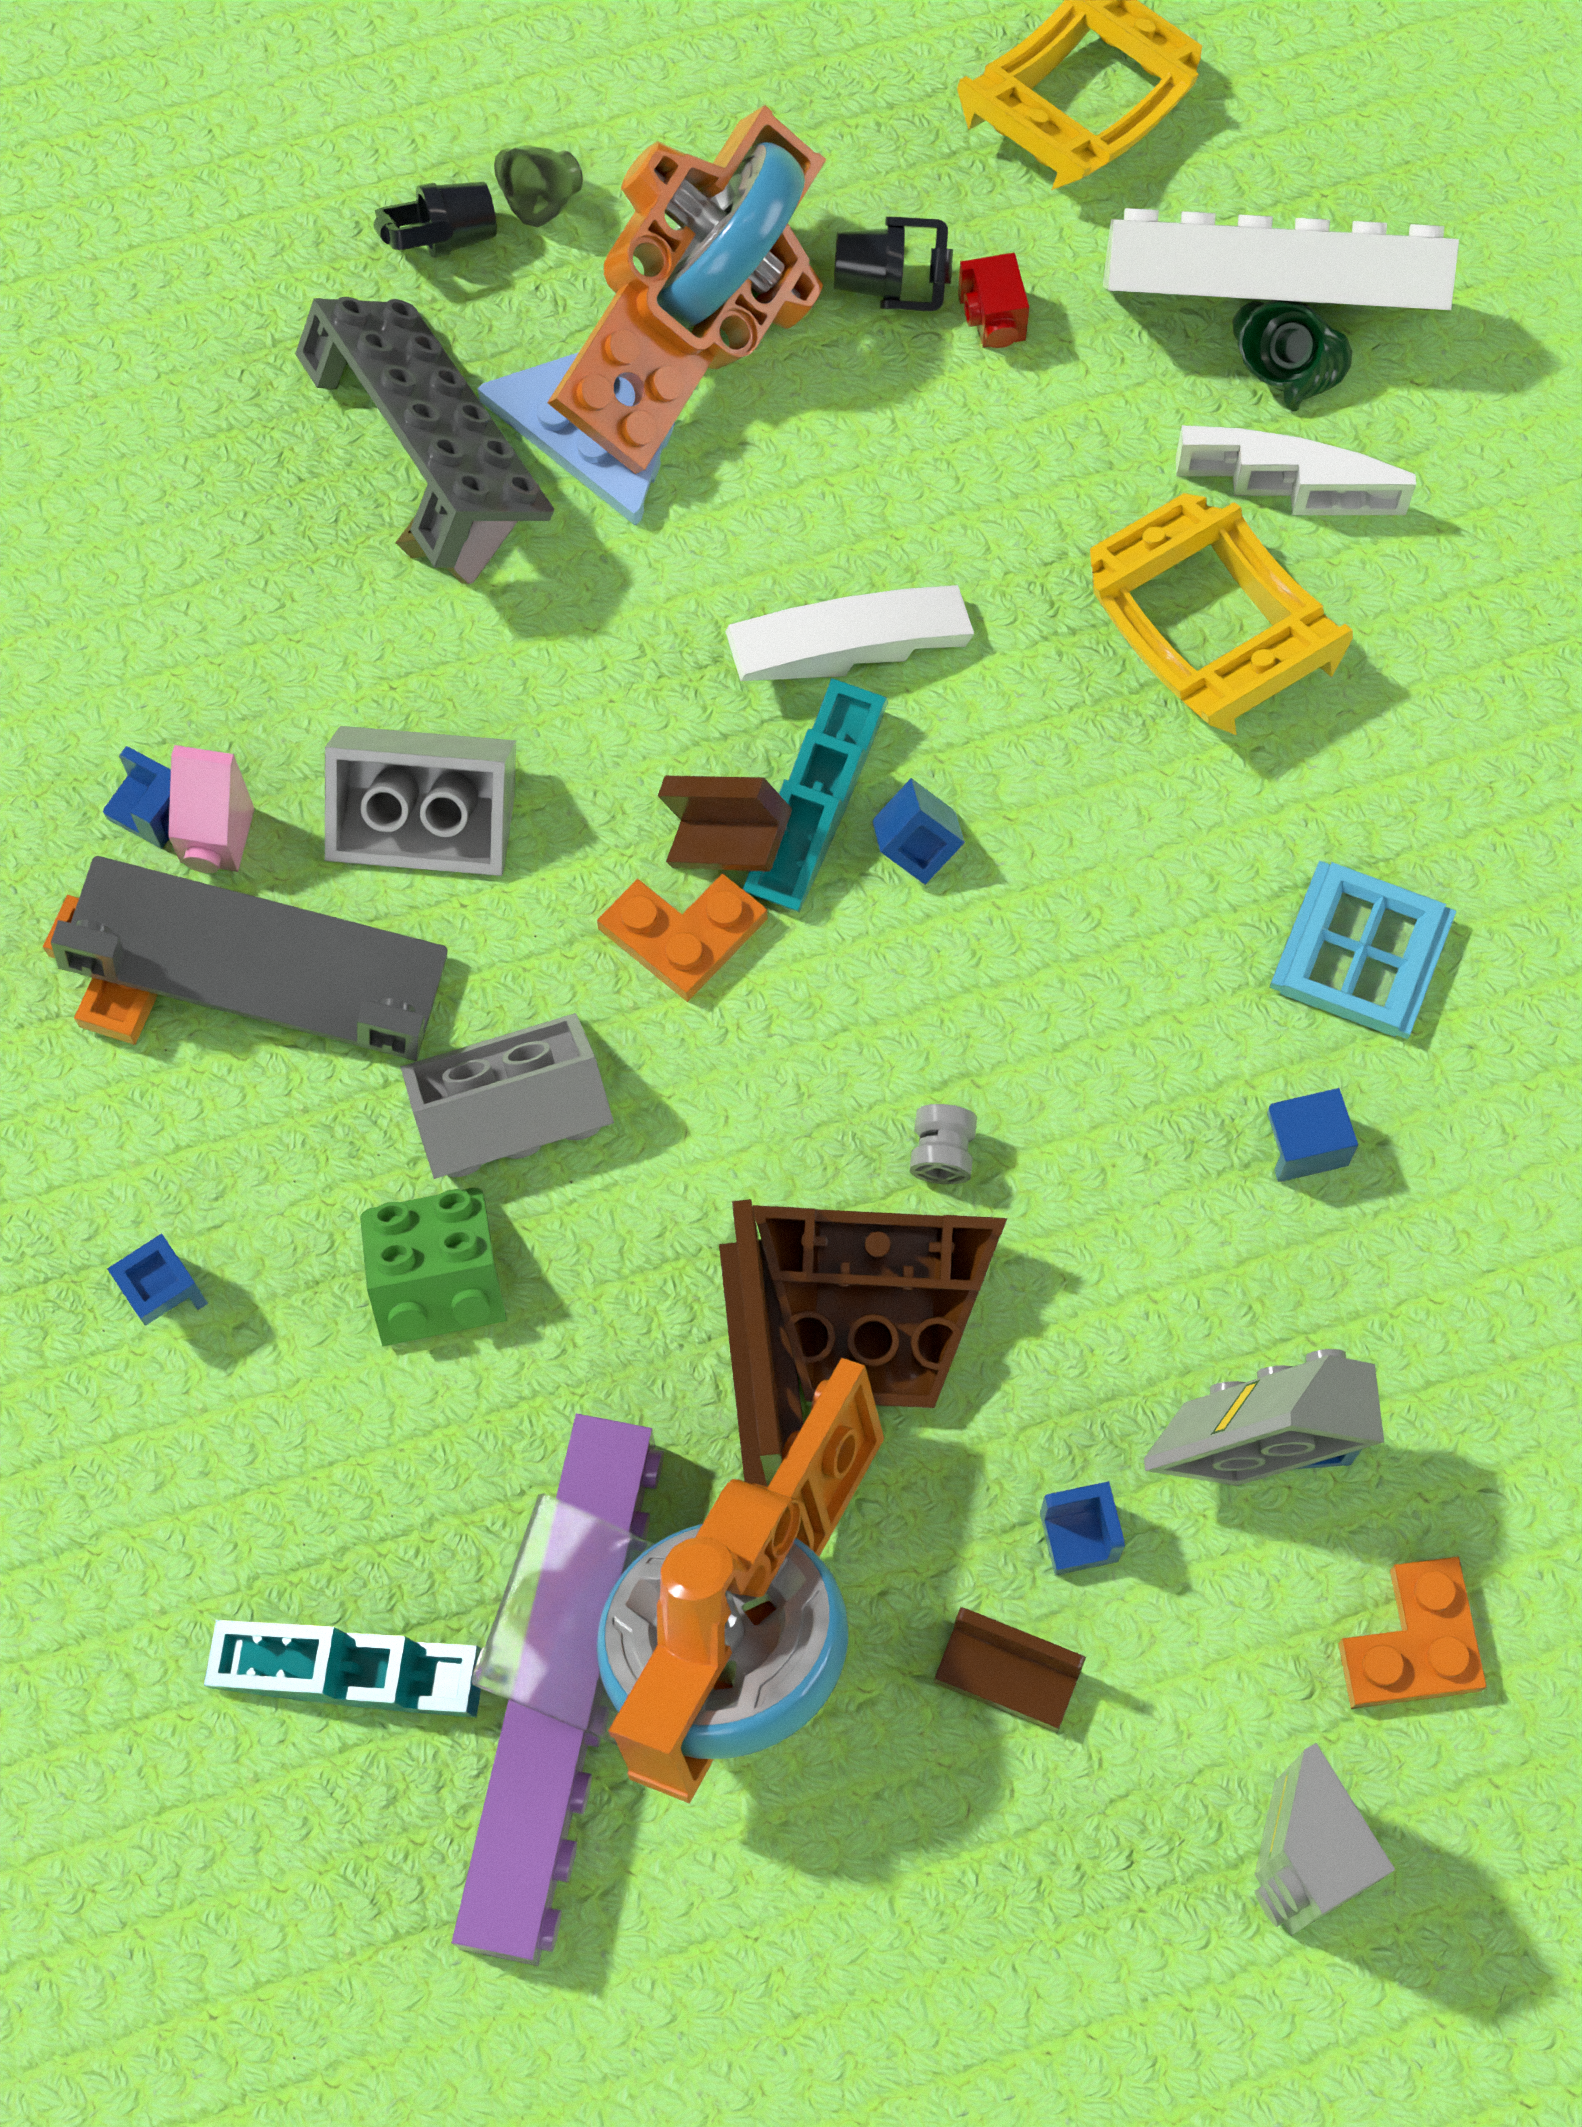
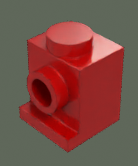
M1015 252L960 261L959 302L964 304L968 326H977L982 348H1003L1014 342L1026 341L1029 304Z

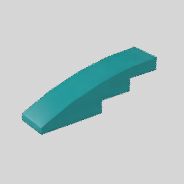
M831 678L812 729L808 728L789 780L784 779L779 795L792 808V812L771 872L749 871L743 887L746 893L800 912L861 774L888 705L887 697Z
M216 1620L204 1686L211 1689L342 1706L477 1718L487 1651L475 1645L415 1642L406 1636L345 1633L335 1627Z

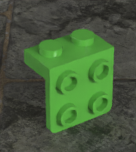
M452 1189L438 1195L403 1202H387L378 1207L369 1208L361 1214L360 1221L367 1292L382 1347L507 1321L505 1303L493 1255L486 1202L481 1189Z

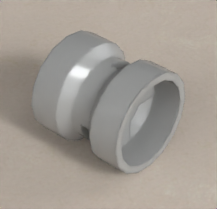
M930 1104L917 1109L914 1132L920 1139L919 1146L912 1150L909 1172L920 1180L937 1184H960L970 1180L973 1157L967 1150L968 1143L975 1139L977 1116L966 1108L947 1104Z

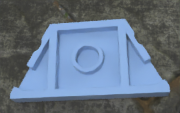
M578 353L483 383L477 388L479 400L482 404L633 525L636 526L641 521L644 514L643 504L651 482H655L661 465L660 455L662 450L668 445L675 422L647 468L635 474L547 403ZM617 377L614 382L616 398L620 403L632 406L635 400L633 386L628 380Z

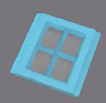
M1319 860L1269 988L1280 991V994L1390 1036L1396 1037L1398 1035L1408 1039L1456 910L1445 907V903L1333 862L1330 865Z

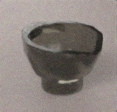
M524 145L513 149H503L495 157L494 170L500 189L503 191L511 211L526 225L538 228L555 219L568 206L571 195L581 190L583 184L581 167L577 159L566 150L555 152L550 148Z

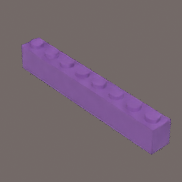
M577 1413L575 1415L451 1942L459 1950L539 1966L542 1950L553 1952L555 1948L562 1911L552 1908L557 1881L568 1883L571 1877L577 1841L567 1840L573 1813L584 1814L587 1806L592 1774L582 1772L588 1746L599 1747L607 1713V1707L597 1705L602 1685L597 1660L599 1622L605 1602L613 1586L628 1568L632 1550L642 1552L644 1549L650 1513L640 1511L646 1487L657 1488L663 1465L664 1451L655 1449L652 1428Z

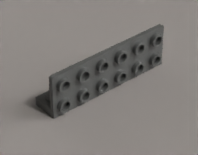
M352 297L313 299L295 355L317 388L337 389L344 367L349 364L428 483L410 531L434 568L455 567L462 547L470 535L473 521L551 520L554 513L553 506L412 304L398 299H391L387 302L361 301Z
M95 856L92 859L71 923L58 920L51 940L58 969L417 1061L448 952L444 945L101 856Z

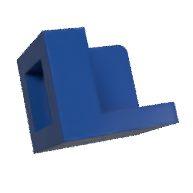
M126 746L120 753L119 758L128 776L106 804L103 813L107 820L162 849L169 840L171 769Z
M912 778L908 780L873 819L880 852L924 885L965 843L956 812Z
M1340 1088L1272 1103L1269 1106L1267 1115L1280 1152V1157L1274 1169L1278 1182L1349 1166L1358 1147V1142Z
M162 1233L107 1268L145 1326L188 1298L197 1311L208 1304Z
M1109 1481L1044 1496L1040 1517L1055 1576L1119 1562L1125 1542Z

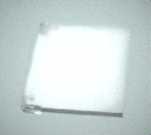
M545 1493L538 1494L485 1647H482L472 1675V1685L618 1746L615 1738H612L608 1732L618 1711L607 1695L598 1666V1627L605 1602L613 1586L629 1565L643 1552L653 1546L654 1543Z

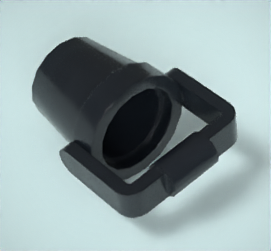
M483 181L436 185V183L418 185L416 188V201L386 206L375 210L374 230L384 243L389 244L394 250H405L426 245L433 258L450 255L451 251L494 238L497 234L496 215L492 197L487 184ZM419 222H420V224H415V225H410V226H405V227H399V226H404V225H409V224H414V223H419Z
M885 217L887 229L837 231L834 289L883 297V300L880 301V309L932 312L938 310L943 305L945 284H951L953 249H947L948 227L945 222L939 219ZM904 227L936 229L935 248H931L929 283H933L932 302L900 301L904 264Z

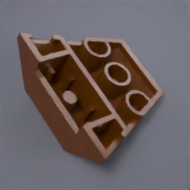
M753 1205L755 1220L777 1294L805 1401L812 1402L818 1385L823 1380L830 1379L841 1358L865 1365L875 1405L935 1408L1008 1218L821 1210L816 1208Z

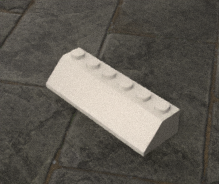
M1125 208L1124 219H1111L1103 287L1109 291L1451 310L1459 239L1443 238L1445 226L1410 224L1409 236L1386 234L1387 223L1353 221L1352 232L1329 231L1330 220L1296 218L1295 229L1272 228L1273 216L1239 215L1238 226L1215 225L1216 213L1182 211L1181 223L1159 222V210Z

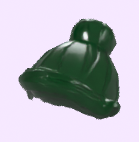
M1272 300L1266 303L1252 301L1240 307L1232 320L1233 334L1239 341L1238 347L1245 366L1260 381L1283 391L1286 407L1290 411L1299 410V405L1303 400L1321 394L1341 383L1351 367L1352 350L1348 338L1343 333L1332 329L1312 308L1300 301Z

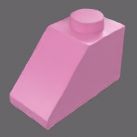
M174 745L171 755L169 839L180 863H184L190 869L202 873H215L218 869L238 872L255 808L234 754Z

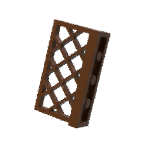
M747 1199L732 1201L736 1242L719 1244L744 1481L768 1487L782 1463V1452L787 1439L794 1431L799 1432L803 1426L797 1368L762 1240L759 1239L752 1200Z

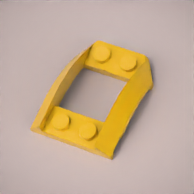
M1064 0L1055 12L1031 35L1006 54L987 64L981 76L973 80L967 76L961 78L957 91L968 130L984 121L990 123L998 133L1009 137L1034 155L1038 162L1057 172L1051 189L1054 190L1086 177L1122 155L1147 135L1196 83L1199 75L1197 67L1201 59L1202 45L1138 0ZM1091 29L1099 34L1106 44L1119 48L1140 63L1146 72L1162 79L1132 110L1098 135H1094L1032 90L1068 56Z
M1183 493L1090 548L1094 594L1126 641L1159 680L1206 723L1231 734L1237 735L1235 718L1314 670L1321 668L1332 678L1353 639V630L1346 624L1339 627L1324 615L1323 605L1305 591L1279 565L1251 530L1242 516L1241 507L1235 502L1224 508L1207 506L1206 497ZM1211 545L1235 581L1272 626L1197 671L1159 633L1129 592L1206 546Z

